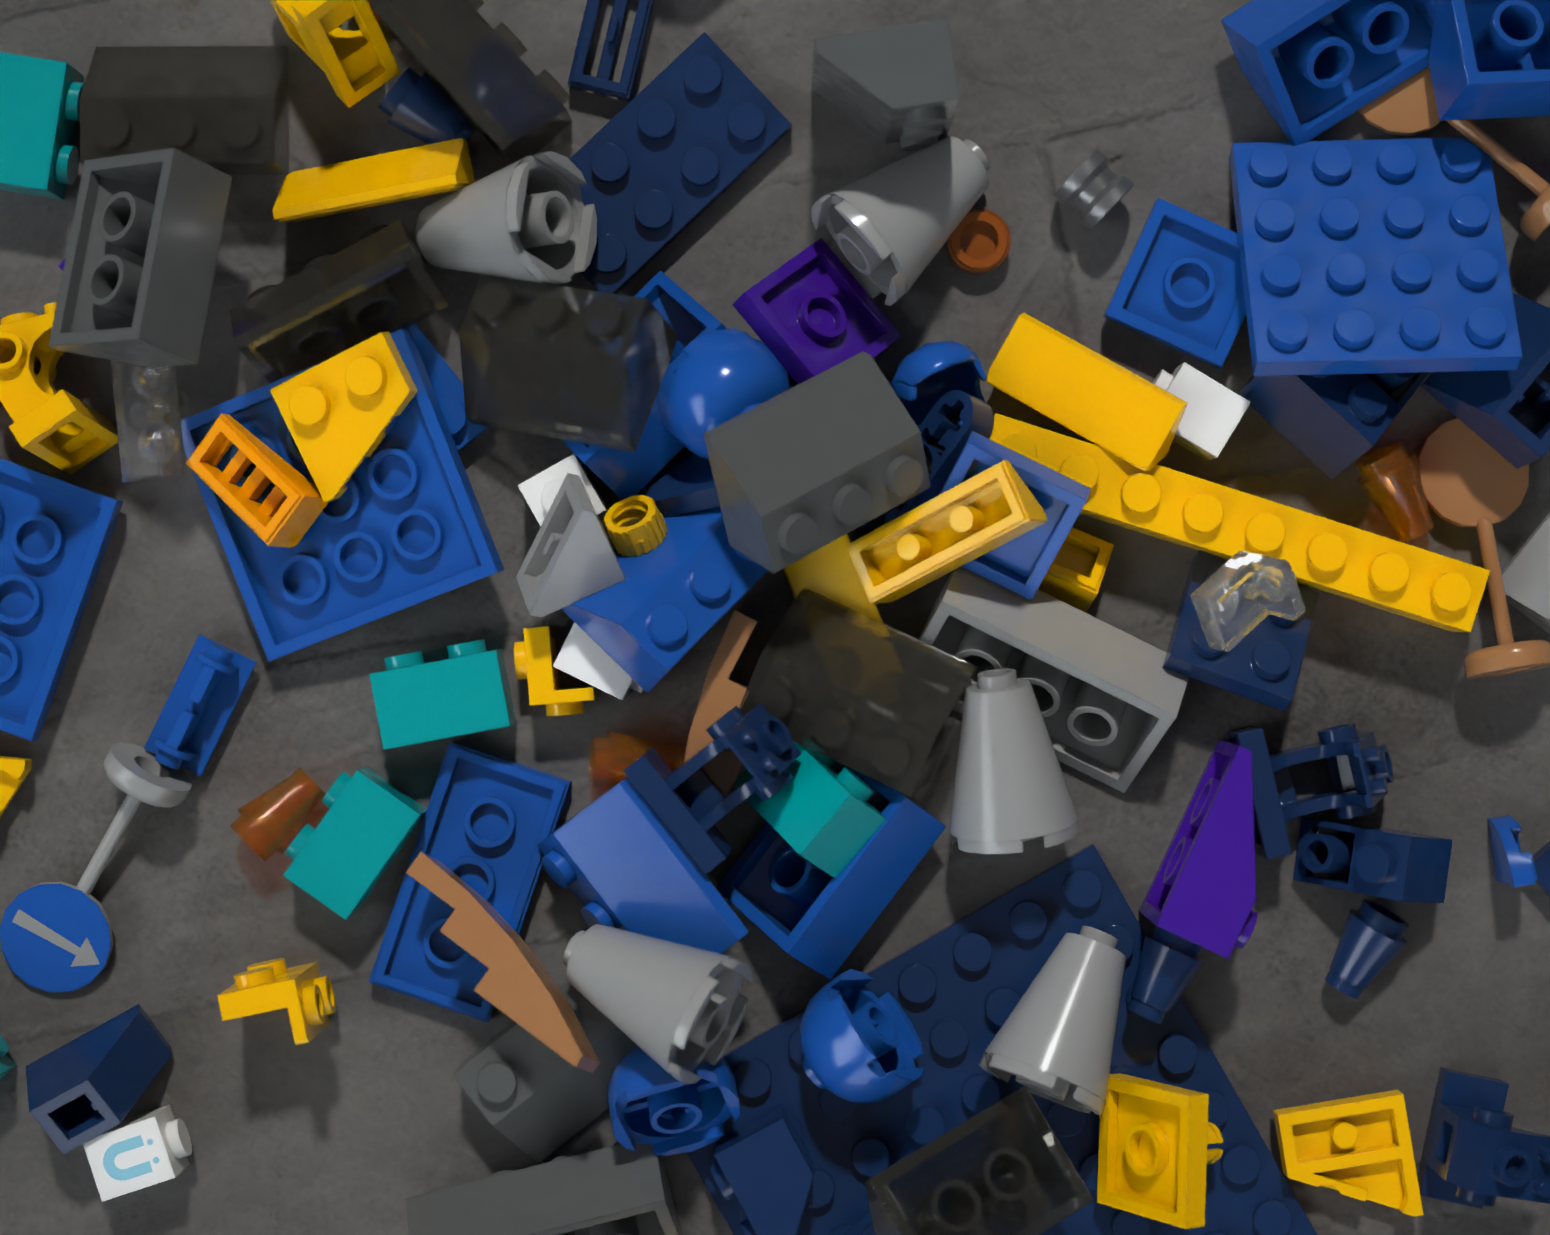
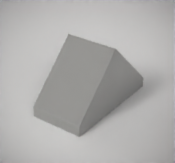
M567 473L516 575L529 615L537 617L546 616L626 580L607 533L578 475Z

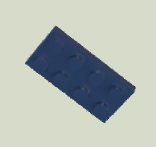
M705 32L569 159L582 172L587 184L578 185L584 205L594 204L597 215L596 247L590 265L584 272L580 273L607 302L792 129V124Z

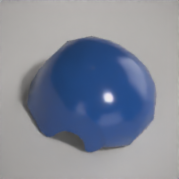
M953 340L924 344L907 355L899 363L891 382V387L917 427H919L936 402L949 391L961 390L985 401L980 388V379L982 381L987 380V375L975 352L971 351L969 346Z

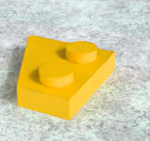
M380 332L269 389L324 503L334 501L344 494L348 488L346 483L365 457L372 455L385 437V430L394 417L401 415L418 391L390 332Z
M1397 1089L1273 1110L1282 1169L1287 1178L1316 1187L1324 1186L1337 1190L1342 1195L1364 1202L1369 1200L1389 1206L1413 1217L1424 1215L1405 1099L1401 1091Z

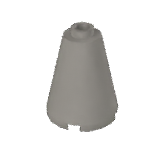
M949 136L824 194L811 207L813 225L817 231L826 224L834 240L828 245L872 299L882 292L887 295L884 305L891 306L906 295L989 186L987 171L990 169L989 161L981 148L969 139L962 141L956 137Z
M548 151L528 155L424 207L417 220L415 240L424 258L431 265L438 268L546 284H561L571 281L572 279L570 278L575 273L584 272L590 265L597 243V215L594 204L584 205L578 185L587 184L582 172L568 157Z
M1010 668L991 669L978 673V682L967 686L965 689L949 829L952 844L958 842V849L969 853L1012 854L1024 852L1023 842L1043 836L1044 848L1056 846L1074 838L1079 832L1078 815L1031 682L1027 679L1017 678L1016 670Z
M595 924L587 931L580 930L568 943L563 956V964L567 966V981L668 1074L684 1084L696 1083L703 1078L692 1072L703 1060L713 1066L720 1060L734 1038L748 1006L749 998L739 994L742 978L750 982L753 981V972L749 964L735 957L601 924Z
M1082 926L1079 934L1065 933L983 1053L979 1066L1007 1083L1011 1074L1016 1075L1015 1081L1027 1087L1026 1091L1080 1112L1090 1114L1092 1111L1097 1115H1101L1107 1097L1126 956L1116 950L1118 939L1108 933L1088 926Z

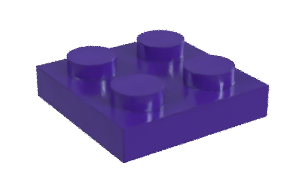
M822 238L745 291L732 304L797 384L822 373L862 351L870 354L875 359L902 337L897 328Z

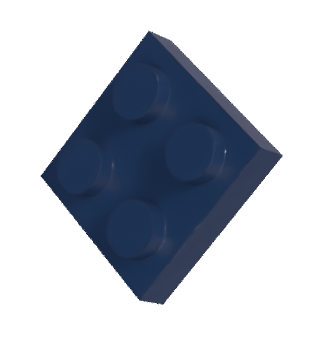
M1199 550L1191 562L1163 668L1284 711L1293 700L1319 593Z

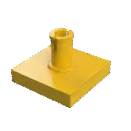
M1122 1073L1110 1074L1106 1103L1102 1114L1099 1116L1097 1203L1183 1229L1204 1227L1207 1164L1217 1162L1223 1154V1149L1220 1148L1207 1149V1144L1223 1143V1137L1218 1127L1208 1122L1209 1094Z

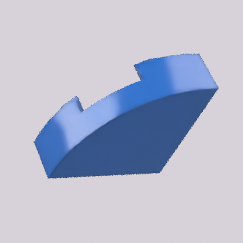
M1510 815L1487 818L1496 880L1512 887L1536 884L1538 879L1532 853H1521L1518 835L1522 830L1520 824Z

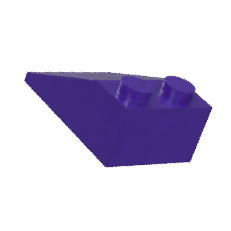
M1218 739L1139 912L1156 926L1229 959L1234 946L1243 948L1246 945L1258 917V914L1251 910L1256 901L1252 751Z

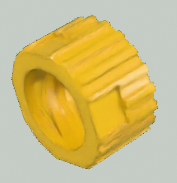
M633 495L615 503L606 512L603 519L609 534L608 538L614 550L618 554H622V556L638 557L641 554L649 553V551L656 549L663 542V539L666 538V532H668L667 524L653 498L644 495Z

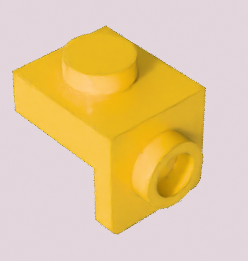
M555 626L523 628L524 641L514 642V663L517 680L527 679L530 706L546 704V716L585 713L584 701L598 699V689L594 686L560 689L559 671L553 667L557 658Z

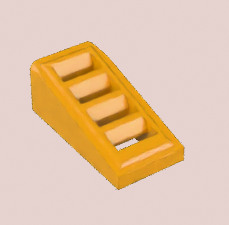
M220 414L186 461V464L268 546L287 548L296 546L328 504V502L324 503L317 487L229 414ZM232 444H234L239 450L222 472L216 466ZM251 463H253L256 466L255 469L249 475L244 484L240 487L237 484V482L243 476V474L251 465ZM272 481L275 484L274 488L263 503H259L257 500Z

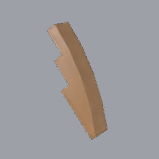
M734 610L708 669L689 732L684 762L713 740L706 729L733 707L737 706L741 711L752 690L730 678L758 623L757 620L737 610ZM725 748L703 765L702 769L722 794L726 796L743 763L732 749Z
M420 852L406 873L455 909L439 931L489 968L474 991L574 1067L593 1073L600 1064V1061L570 1003L533 950L486 899L442 862Z

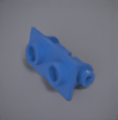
M199 634L144 749L156 754L155 760L173 769H179L181 766L202 776L257 662Z

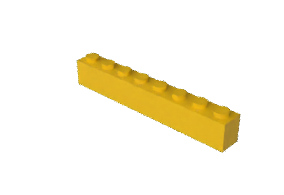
M997 413L994 414V426L989 438L990 440L1091 488L1088 499L1080 514L1189 549L1201 550L1252 569L1450 632H1471L1490 570L1157 464L1150 470L1144 471L1100 446Z

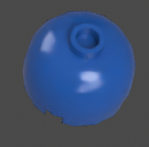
M736 328L713 330L692 340L682 350L688 357L680 363L675 374L669 368L667 369L661 381L658 407L663 425L681 444L694 454L709 460L703 433L789 390L788 374L769 348L746 332Z
M849 969L823 986L810 999L800 1023V1042L804 1055L802 1064L809 1079L821 1089L827 1088L838 1097L861 1104L880 1102L901 1091L923 1075L924 1067L916 1068L914 1063L915 1059L924 1054L922 1044L912 1022L897 1000L888 991L878 998L870 989L865 987L873 978L865 972Z
M638 1045L634 1046L620 1058L608 1084V1102L614 1137L626 1149L635 1152V1141L641 1144H653L654 1154L661 1156L692 1152L716 1142L725 1135L723 1123L731 1115L736 1123L740 1116L737 1087L728 1062L721 1057L713 1066L702 1060L692 1072L703 1078L696 1083L684 1084L668 1074Z

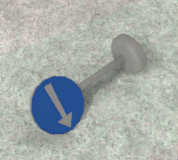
M123 742L112 744L104 760V771L109 780L117 788L125 792L127 796L77 886L63 881L41 882L19 893L5 909L0 926L1 950L11 970L28 985L49 993L72 992L91 983L106 967L114 945L112 925L102 904L90 893L141 802L156 807L171 808L182 804L191 790L192 782L182 769H173L155 760L156 754L144 749V747Z

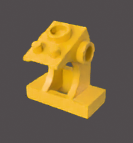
M270 0L287 35L324 71L335 94L348 108L401 73L367 0ZM354 16L360 30H343L338 26Z
M56 302L44 305L45 314L38 315L36 313L22 312L5 316L0 320V401L14 422L9 428L21 447L72 475L120 442L122 438L110 419L64 389L58 393L56 392L53 385L57 374L56 365L59 358L65 352L48 347L57 305ZM40 361L41 369L35 376L34 362Z

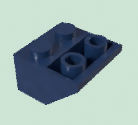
M1513 293L1523 356L1517 370L1431 372L1420 386L1518 469L1543 458L1550 449V308Z
M1430 372L1287 376L1252 375L1237 394L1250 401V406L1332 480L1374 446Z

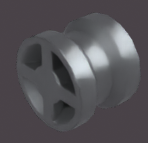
M1097 149L1063 183L1053 196L1061 204H1072L1080 212V222L1090 231L1135 184L1127 176H1116L1107 167V157Z

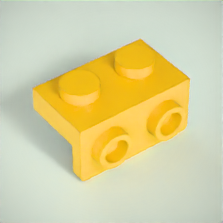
M278 958L247 966V971L235 974V983L217 995L222 1021L287 1008L296 1045L310 1043L330 1024L329 1014L336 1012L335 993L329 976L320 977L318 962L287 968L285 958Z

